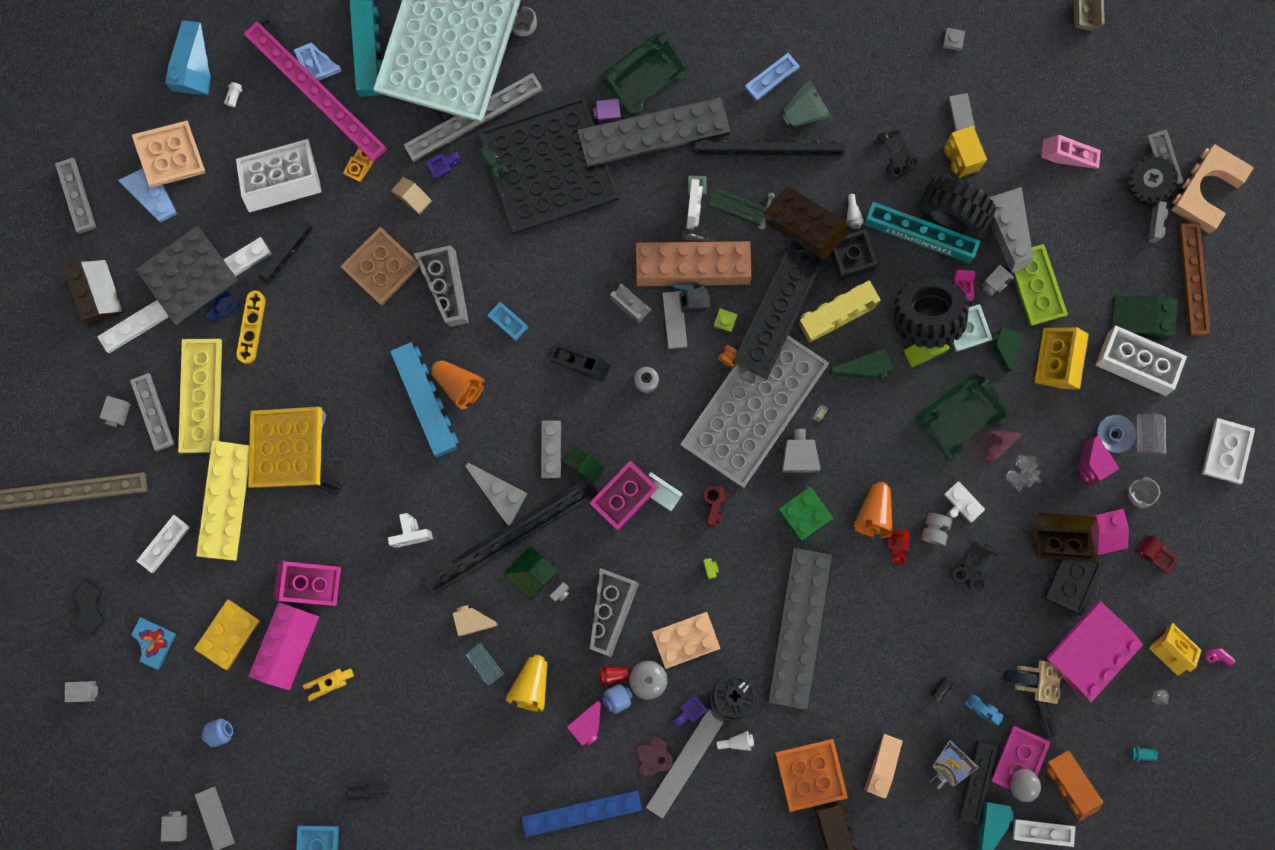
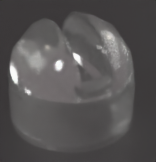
M1161 689L1155 691L1152 702L1162 706L1168 705V693Z

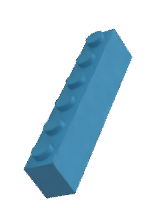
M412 342L390 351L434 456L438 458L458 449L456 444L459 441L455 432H450V420L441 411L444 406L440 397L437 399L434 392L437 390L433 381H429L427 378L429 371L425 363L421 364L419 357H422L418 346L414 347Z

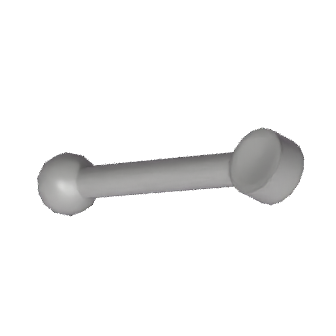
M774 193L768 194V202L765 210L771 205L772 200L775 198ZM764 215L762 221L758 224L760 230H764L766 226Z

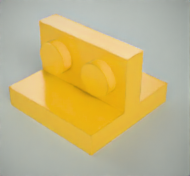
M1173 623L1167 626L1165 633L1149 646V649L1177 676L1185 670L1189 672L1194 670L1201 654V649Z

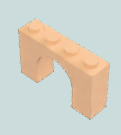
M1215 144L1210 149L1206 148L1200 156L1202 158L1200 164L1196 163L1191 170L1192 177L1190 179L1187 178L1181 188L1184 190L1181 194L1178 193L1172 202L1174 206L1171 211L1191 223H1200L1201 229L1209 234L1217 229L1226 213L1203 198L1200 191L1202 178L1216 176L1239 188L1245 183L1254 168Z

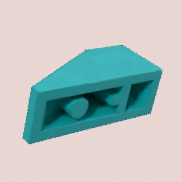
M984 802L977 850L995 849L1009 828V823L1013 821L1011 806Z

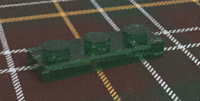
M716 187L708 204L709 207L760 227L765 217L763 213L767 209L765 206Z

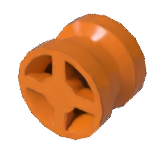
M725 345L724 352L719 354L718 359L726 366L733 368L735 364L732 362L738 351L729 345Z

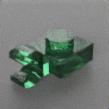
M487 146L480 149L482 157L491 170H493L496 179H500L499 170H503L508 174L507 167L497 163L496 160L499 158L493 149L490 151Z

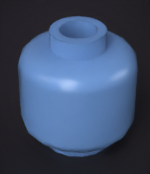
M617 684L604 692L602 702L608 712L617 714L630 707L633 696L628 687L624 688L622 685Z
M221 718L208 722L203 727L202 740L210 747L226 744L233 735V728L228 721Z

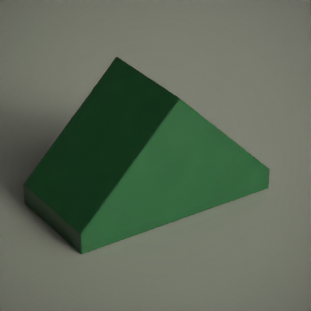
M575 446L572 447L562 461L583 477H589L593 484L605 469L589 454Z

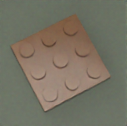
M380 227L340 267L377 303L383 306L420 268V265Z

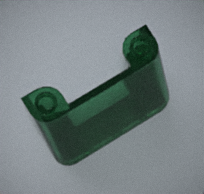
M657 33L605 70L599 77L615 98L619 99V103L628 114L636 115L643 110L644 101L671 81H682L690 70L666 33Z
M973 374L963 379L916 416V419L946 459L952 462L962 456V445L989 424L992 426H1002L1012 416L991 380Z

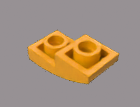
M358 148L354 157L350 158L343 174L361 182L372 166L373 161Z

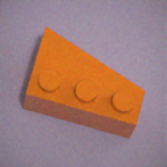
M1069 750L1048 762V769L1046 771L1050 778L1057 783L1059 792L1065 797L1078 822L1100 810L1104 802Z

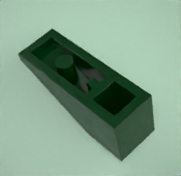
M885 348L835 366L830 369L829 373L835 376L875 379L878 377L881 380L890 376L889 373L893 370Z

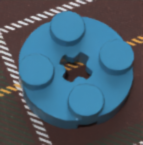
M971 694L964 704L971 710L974 708V711L983 719L999 726L1003 720V715L998 712V709L989 703L987 705L984 704L979 697Z

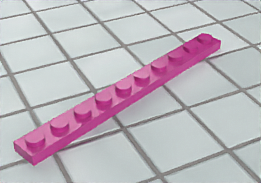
M258 21L244 33L245 37L373 162L387 150Z

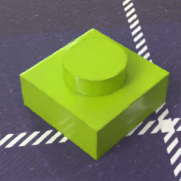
M720 308L713 327L731 333L737 314Z
M711 558L703 560L708 580L716 578V573L719 572L716 561L712 562Z

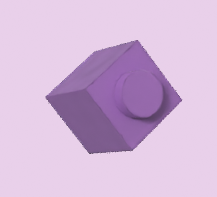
M619 99L596 101L597 108H593L594 119H598L599 125L621 120Z

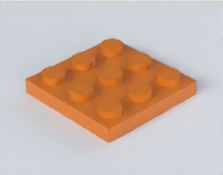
M833 739L775 752L789 812L848 798Z

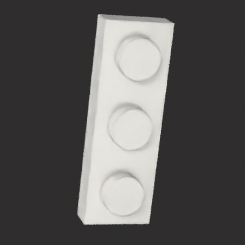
M173 515L138 558L137 562L151 573H154L190 529V526L176 515Z
M1014 819L1012 839L1074 847L1075 826Z

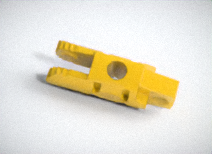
M337 669L302 686L305 690L317 684L319 685L321 691L312 693L307 697L311 701L347 685L345 680L354 677L352 669L344 672ZM329 679L332 680L331 686L327 685V681Z

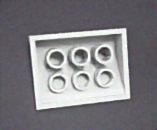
M308 139L236 159L241 197L248 212L322 192Z

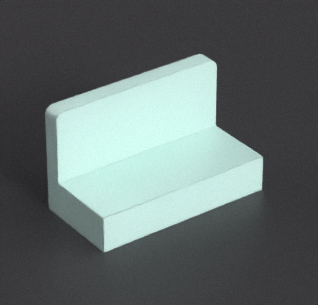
M650 472L648 477L659 487L650 498L669 511H672L681 498L682 493Z

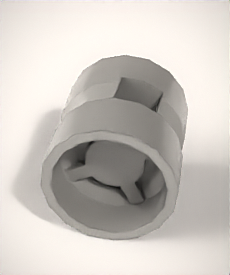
M928 513L925 522L927 528L923 529L921 540L945 546L948 538L946 531L950 530L952 519L940 514Z

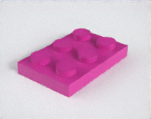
M1012 726L990 781L1011 789L1012 775L1020 769H1030L1038 776L1051 742Z

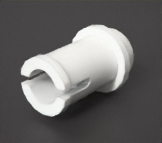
M231 82L228 85L229 90L224 104L236 107L239 93L242 92V86Z

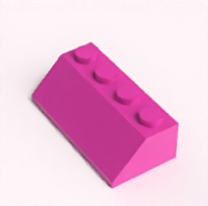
M278 602L248 677L290 690L320 616Z

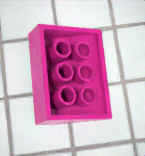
M1098 600L1046 658L1078 695L1092 702L1143 644L1133 631Z

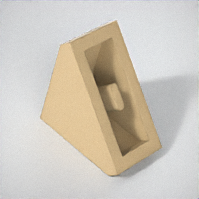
M404 177L391 190L392 193L419 215L432 201L414 182Z

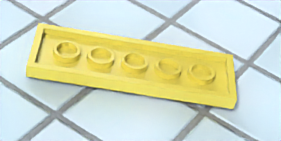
M182 339L178 453H210L211 442L219 441L221 339Z
M219 441L211 442L196 557L237 560L249 469V445Z

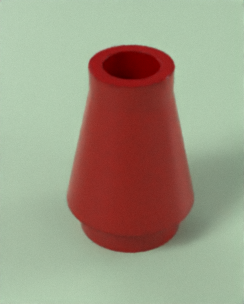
M604 666L603 669H599L601 685L606 684L608 686L629 679L627 667Z

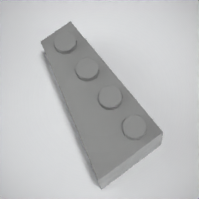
M1022 187L990 197L994 201L996 208L990 226L1011 273L1030 267L1033 259Z
M449 245L414 253L445 323L450 327L469 323L456 251Z
M600 568L590 649L612 657L639 584L636 581Z

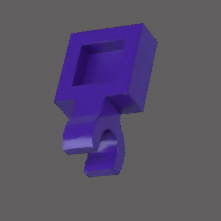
M457 152L446 158L442 153L426 163L436 180L452 172L450 166L457 165L462 161Z
M693 695L680 707L683 713L673 722L677 727H680L688 719L693 723L707 711V708L696 695Z

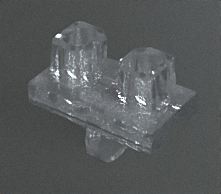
M1020 455L1016 461V466L1022 468V471L1019 474L1011 469L1006 476V480L1013 485L1014 490L1020 492L1024 484L1030 488L1033 483L1039 485L1041 479L1038 477L1040 471L1035 469L1038 463L1036 462L1037 458L1034 456L1028 458Z

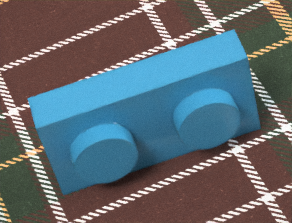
M501 302L487 315L515 341L529 328Z

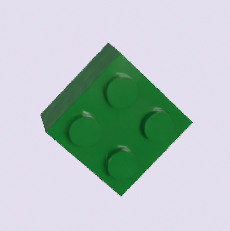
M811 487L777 510L799 542L833 519Z

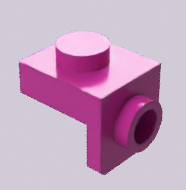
M957 270L953 284L956 283L966 293L968 301H973L975 296L973 283L975 271Z

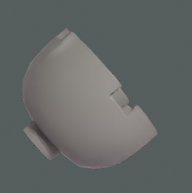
M650 660L636 664L629 675V686L632 692L637 697L645 700L661 696L668 682L664 668L657 662Z

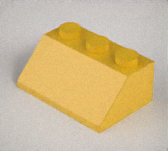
M1077 327L1043 328L1034 383L1061 389H1080L1089 334Z

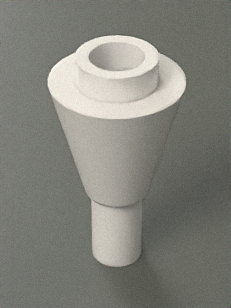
M849 194L846 226L857 229L865 221L856 205L855 194Z
M748 731L729 740L717 741L718 749L731 748L751 751V747L754 746L753 735H749Z

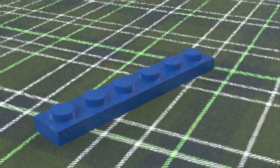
M635 790L522 816L525 836L528 837L641 811L642 806L639 792Z

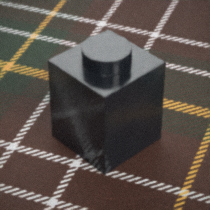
M686 289L679 294L682 313L703 312L710 307L711 299L708 295V289Z

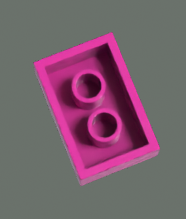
M629 461L590 504L613 527L620 530L659 487L632 461Z

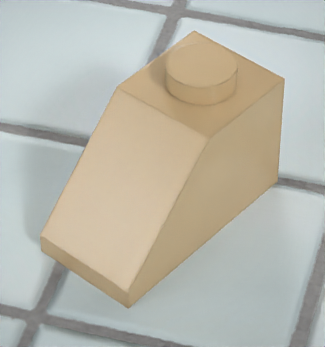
M468 605L456 608L457 612L453 613L458 636L498 626L496 621L473 608H468Z

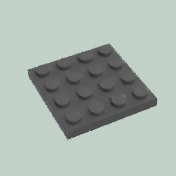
M198 225L136 269L175 325L238 281V278Z

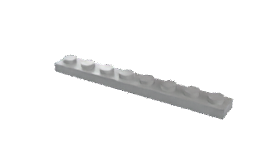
M534 73L492 95L483 122L456 115L404 144V147L412 161L415 162L538 94L543 89Z

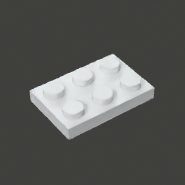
M692 179L686 228V232L694 233V227H698L703 188V186H699V180Z
M1215 419L1202 474L1235 484H1242L1255 429L1223 419Z

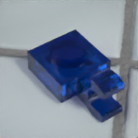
M225 291L212 303L216 308L209 311L205 316L214 324L222 315L228 318L241 305Z

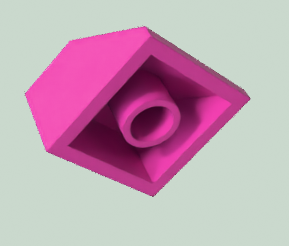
M1099 436L1084 443L1078 469L1081 472L1080 477L1085 483L1091 485L1120 469Z
M1124 509L1095 515L1098 519L1100 531L1098 555L1128 548L1129 527Z
M599 700L567 727L582 746L585 743L589 746L598 738L596 734L599 732L601 702Z

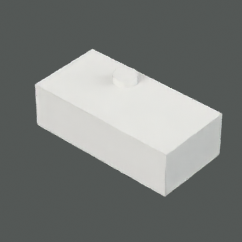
M1115 325L1106 336L1096 366L1167 396L1175 390L1187 356Z

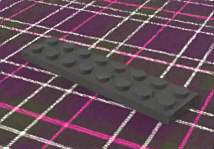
M721 97L577 130L587 167L698 142L699 140L725 136L731 133Z
M793 548L768 703L808 709L832 559L831 554Z

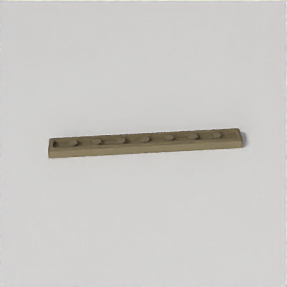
M146 473L0 490V510L147 492Z

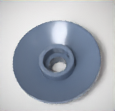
M1111 415L1100 422L1097 428V436H1099L1109 452L1122 453L1130 449L1134 444L1136 431L1132 422L1126 417ZM1115 432L1117 434V438H1113L1111 436V433Z

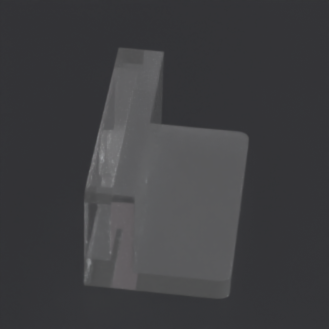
M1156 413L1137 415V453L1166 454L1165 416Z

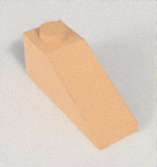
M883 734L864 787L865 791L886 799L895 773L902 740Z

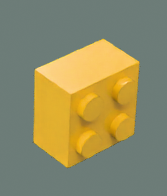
M974 126L951 133L944 146L946 156L950 157L953 173L959 179L979 172L987 158Z

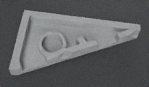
M467 463L466 468L507 525L512 524L528 494Z

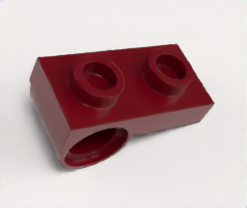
M711 486L704 492V501L711 506L707 526L714 527L715 523L719 524L722 515V512H719L720 504H725L727 496L724 493L725 488ZM710 491L716 492L718 499L715 501L709 500L707 493Z
M1146 535L1135 549L1136 553L1165 574H1169L1180 559L1163 547L1164 544L1160 540L1150 535Z

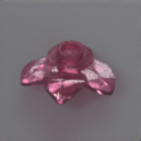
M653 737L651 745H641L636 748V754L640 761L643 762L638 769L639 773L653 776L659 770L666 771L672 766V756L667 752L666 743L662 739ZM661 757L665 758V763L663 765H661L659 762V759Z

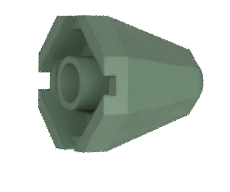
M808 81L783 109L785 114L782 116L788 125L792 124L795 127L823 120L831 114L811 81Z

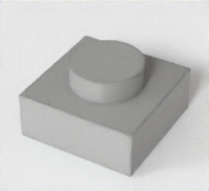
M947 28L943 48L961 51L965 31Z
M563 582L550 597L555 602L558 600L562 602L569 595L567 591L570 588Z

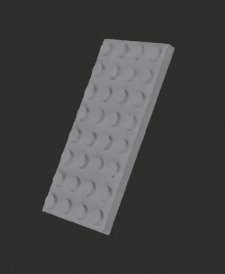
M787 336L768 379L735 365L680 446L744 489L829 365V362L790 336Z

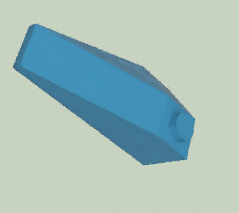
M183 20L181 22L169 61L165 82L172 92L209 95L211 74L208 68V58L200 22Z

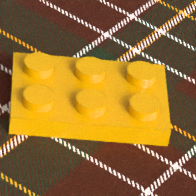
M227 599L194 649L223 669L229 670L261 620Z

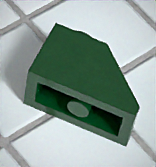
M1002 327L995 331L992 337V342H994L993 350L1004 371L1009 373L1014 368L1024 334Z

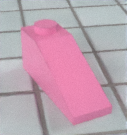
M1056 135L1043 140L1041 158L1055 163L1098 169L1101 150L1067 137Z

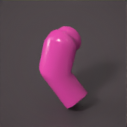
M1222 648L1210 649L1205 654L1206 660L1210 663L1221 660L1230 667L1235 662V659Z

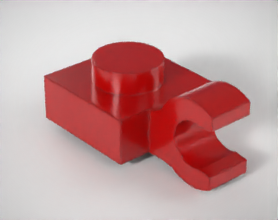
M893 530L892 535L888 537V550H893L892 563L906 564L904 550H909V531Z

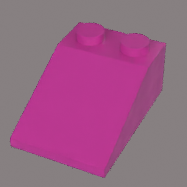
M278 561L273 600L336 606L341 567Z

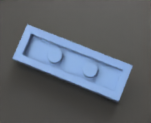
M787 53L746 84L745 89L757 102L799 70L800 66Z

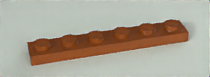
M1200 223L1181 224L1179 226L1189 336L1209 335L1211 332Z

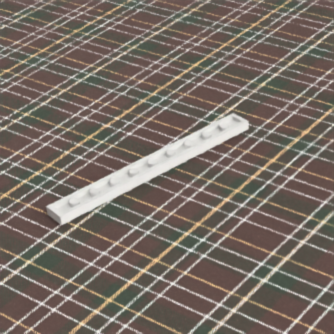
M260 237L228 256L224 261L235 276L272 253ZM158 300L97 337L106 352L111 353L169 316Z

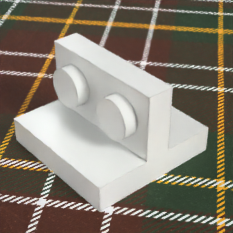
M408 513L399 515L403 534L388 537L389 545L394 548L433 540L432 532L428 529L416 531L418 530L417 520Z

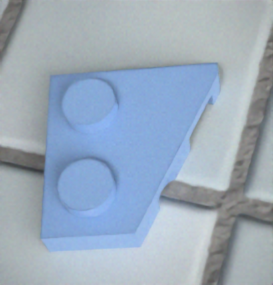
M312 43L294 49L299 63L318 81L342 72L339 65L331 61L327 55L319 51Z

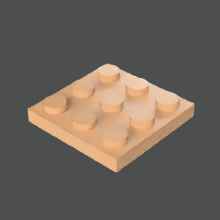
M188 121L132 135L149 188L205 174V169Z

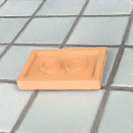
M707 612L652 632L665 669L720 649Z

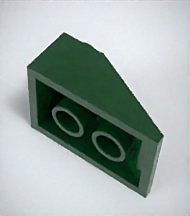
M1115 295L1111 329L1116 325L1144 338L1167 341L1175 335L1178 299L1160 296Z

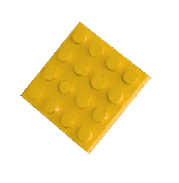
M321 407L251 411L248 487L320 485Z

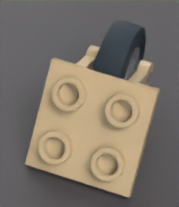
M1039 660L1038 668L1017 666V671L1006 670L1004 672V681L1015 683L1016 690L1035 692L1036 701L1058 704L1062 676L1050 662ZM1029 672L1039 673V675L1030 674ZM1027 685L1038 686V688L1027 687Z

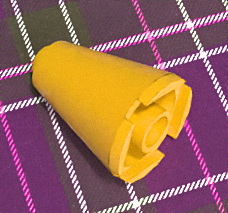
M533 655V657L527 659L506 696L508 703L512 704V701L517 702V707L538 712L539 709L543 712L547 677V662L544 661V657Z

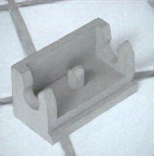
M622 283L616 291L610 294L611 300L638 324L651 311V308Z

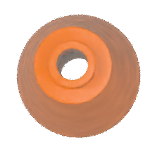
M444 360L437 361L431 368V374L461 410L468 408L465 405L469 402L473 404L484 388L482 382L485 381L481 376Z
M876 482V484L871 486L854 522L853 527H855L857 532L870 537H874V534H880V538L892 535L891 488L886 483Z

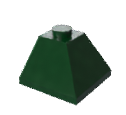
M530 546L504 574L529 599L533 600L559 572Z

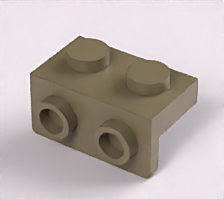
M1074 0L1075 28L1093 31L1105 24L1104 0Z

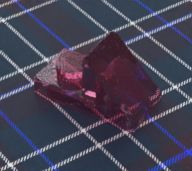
M991 431L989 435L999 445L995 443L988 449L990 454L985 458L992 463L1018 440L1022 434L1010 431Z

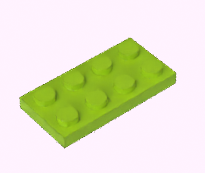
M1044 244L1032 247L1033 259L1030 267L1012 273L1030 327L1068 315Z

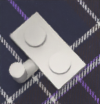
M959 481L944 494L954 506L947 512V517L951 519L960 512L969 523H972L985 510Z

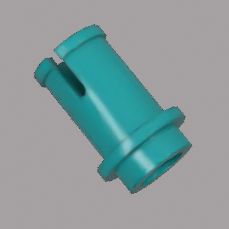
M1135 746L1130 749V758L1135 762H1139V760H1157L1158 754L1155 748L1147 749Z

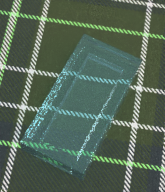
M482 642L465 654L488 686L504 675Z

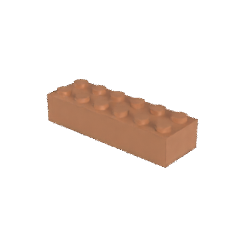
M750 241L636 243L637 286L750 285Z

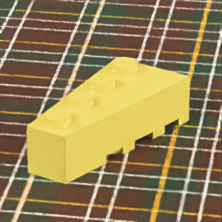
M869 280L862 285L854 287L846 294L837 296L832 302L817 307L818 310L803 314L798 324L807 341L811 343L875 309L880 302V298Z

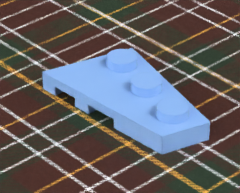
M143 169L118 180L160 223L177 215L164 185L149 188Z

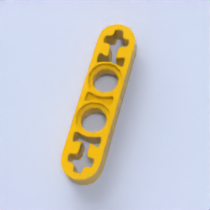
M259 291L250 292L246 298L237 348V358L244 364H250L256 358L265 308V297ZM256 296H258V298L260 299V301L256 302L255 306L257 309H259V311L255 309H250V307L254 308L255 304L252 301V299H255ZM252 313L257 314V321L249 323L248 316ZM247 332L254 333L252 341L248 342L245 340ZM243 344L248 345V353L251 354L250 357L248 356L246 358V360L242 356V353H246L247 347L243 346Z

